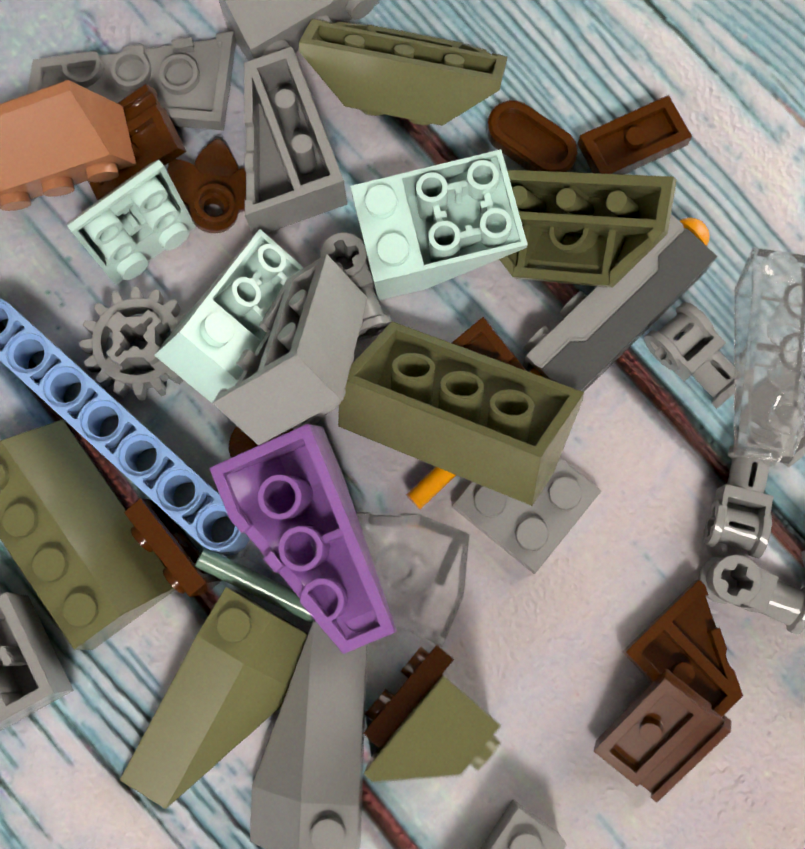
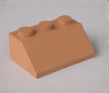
M70 80L0 104L1 210L15 211L27 208L31 205V199L43 195L48 197L67 195L75 190L74 185L85 181H109L119 176L118 170L136 165L123 106Z

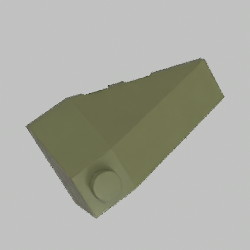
M226 587L196 635L120 781L161 807L168 808L282 706L308 633L237 590Z

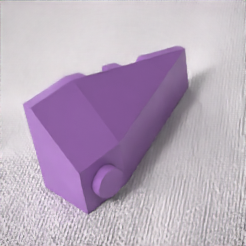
M306 424L209 468L229 519L241 533H245L265 556L263 558L275 573L278 572L298 595L302 606L343 654L397 632L344 476L323 427Z

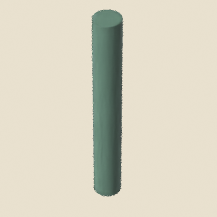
M205 547L202 549L194 567L313 623V617L302 606L300 598L292 589Z

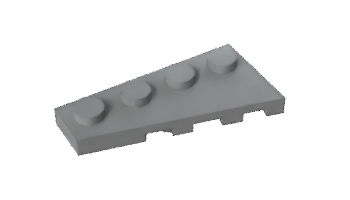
M233 31L217 33V39L193 42L192 37L171 40L172 45L149 49H144L142 44L125 46L120 53L100 56L96 51L34 59L32 61L27 94L70 80L118 103L147 84L156 89L159 95L157 99L161 107L166 109L174 126L224 131L236 47L235 35Z

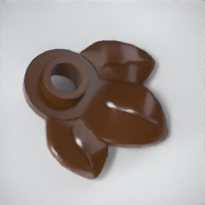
M215 139L200 152L194 164L180 159H175L168 164L167 172L183 203L188 206L192 222L200 230L213 234L225 232L235 224L238 214L245 211L246 171L245 168L238 170V165L233 155L221 139ZM214 204L219 206L223 213L216 217L209 216L204 208Z

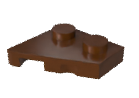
M699 579L687 587L622 653L651 683L665 669H668L711 704V709L723 717L743 697V693L735 670L729 666L726 657L727 647L721 629L716 628L706 596L709 595L706 586Z

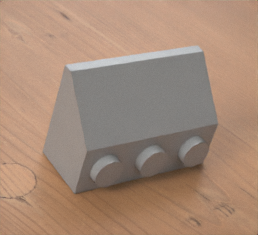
M219 0L228 31L234 32L237 45L247 60L250 61L291 46L294 52L299 51V41L311 19L325 20L330 24L348 22L351 19L358 20L369 14L374 6L379 4V0Z

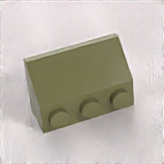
M441 675L382 748H378L372 755L363 774L372 782L457 776L462 775L469 765L478 771L500 745L501 742L494 734L501 725L445 676Z

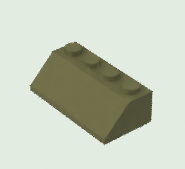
M392 321L351 365L345 387L346 394L339 404L338 427L533 506L556 469L582 404L584 392Z
M62 419L0 441V540L73 649L94 650L175 591V589L166 580L163 574V569L166 566L154 551H146L133 537L131 528L134 525L124 513L127 509L66 421Z

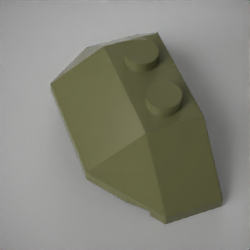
M311 19L299 41V52L345 107L360 109L363 113L373 116L385 114L405 118L418 125L436 124L443 126L498 92L508 58L501 54L492 53L491 55L485 49L462 42L369 24L349 22L330 24L328 21Z
M507 170L528 246L499 260L511 276L516 279L613 288L668 234L677 182L675 177Z

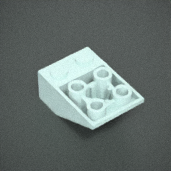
M501 149L350 186L378 301L428 289L523 250L528 246Z
M160 160L150 163L67 222V227L115 285L123 280H131L139 276L147 268L150 260L164 250L169 251L179 247L186 241L190 231L196 228Z
M259 229L181 320L154 356L213 404L221 389L226 388L228 390L236 385L244 371L236 364L244 350L250 349L255 353L266 334L259 326L287 278L302 270L303 267Z

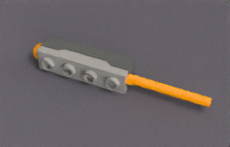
M671 214L668 234L613 288L597 286L588 296L582 291L578 292L562 308L560 314L564 319L552 331L544 326L531 337L524 346L528 354L524 359L523 367L528 372L585 392L706 273L718 257L707 247L710 234L705 223L692 217L678 221ZM435 466L406 496L421 510L456 475Z

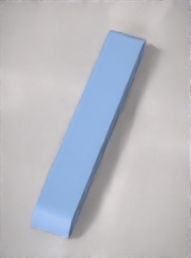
M0 298V322L8 319L7 327L0 333V361L200 545L223 556L235 555L242 551L250 539L245 533H241L236 526L232 536L225 542L215 543L212 539L211 529L215 521L225 516L229 517L219 492L8 302ZM44 350L42 362L35 368L29 369L28 364L31 357L35 353ZM75 383H81V391L78 397L71 402L64 403V394L68 387ZM117 415L119 422L115 432L109 436L101 437L100 427L103 421L110 416ZM147 449H156L157 457L154 465L147 471L138 472L136 463L139 455ZM187 482L194 483L195 496L192 501L186 506L176 507L173 497L177 487Z

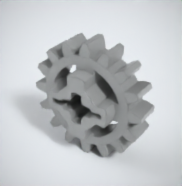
M132 287L130 299L123 300L117 291L111 293L114 305L106 308L104 305L97 303L94 308L100 316L97 322L84 321L83 323L85 329L92 334V338L80 341L82 350L85 353L92 354L83 362L85 367L91 373L99 372L95 380L104 389L114 383L113 392L119 398L124 399L130 389H133L139 401H145L147 389L154 388L161 397L166 395L165 381L170 379L177 384H181L183 379L154 355L170 336L168 331L171 329L172 333L186 315L178 316L181 308L174 299L163 305V296L156 289L150 293L148 299H144L138 287ZM135 314H143L142 316L128 317ZM111 332L113 346L106 352L107 339ZM136 338L148 343L142 350L135 346L132 347L130 344ZM138 370H153L146 374L133 375Z

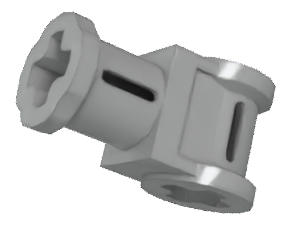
M346 232L335 233L323 243L320 257L328 254L366 295L367 302L362 318L363 325L359 331L357 341L365 340L382 333L392 320L389 315H384L375 294L374 282L366 264L367 253L365 245L354 234ZM345 255L346 260L352 262V267L343 269V266L336 262V258Z
M684 302L676 308L677 315L659 331H650L645 336L644 341L652 355L662 365L673 370L684 382L692 375L713 397L711 404L717 409L749 381L752 376L747 371L741 373L719 351L726 342L715 332L712 323L706 315L691 303ZM682 332L685 333L679 340H674Z
M732 445L728 451V456L732 459L728 482L716 489L715 499L707 515L703 540L704 544L715 547L717 543L748 550L749 556L760 558L766 550L772 528L771 508L774 496L764 494L769 468L776 465L777 455L769 450L758 447Z
M741 555L712 557L701 567L698 580L700 579L705 584L709 594L706 597L711 601L721 604L730 603L750 612L761 613L786 624V630L796 635L801 634L804 630L805 587L800 590L779 581L778 576L759 569L754 561ZM723 571H731L730 576L737 580L735 589H729L728 582L721 579Z

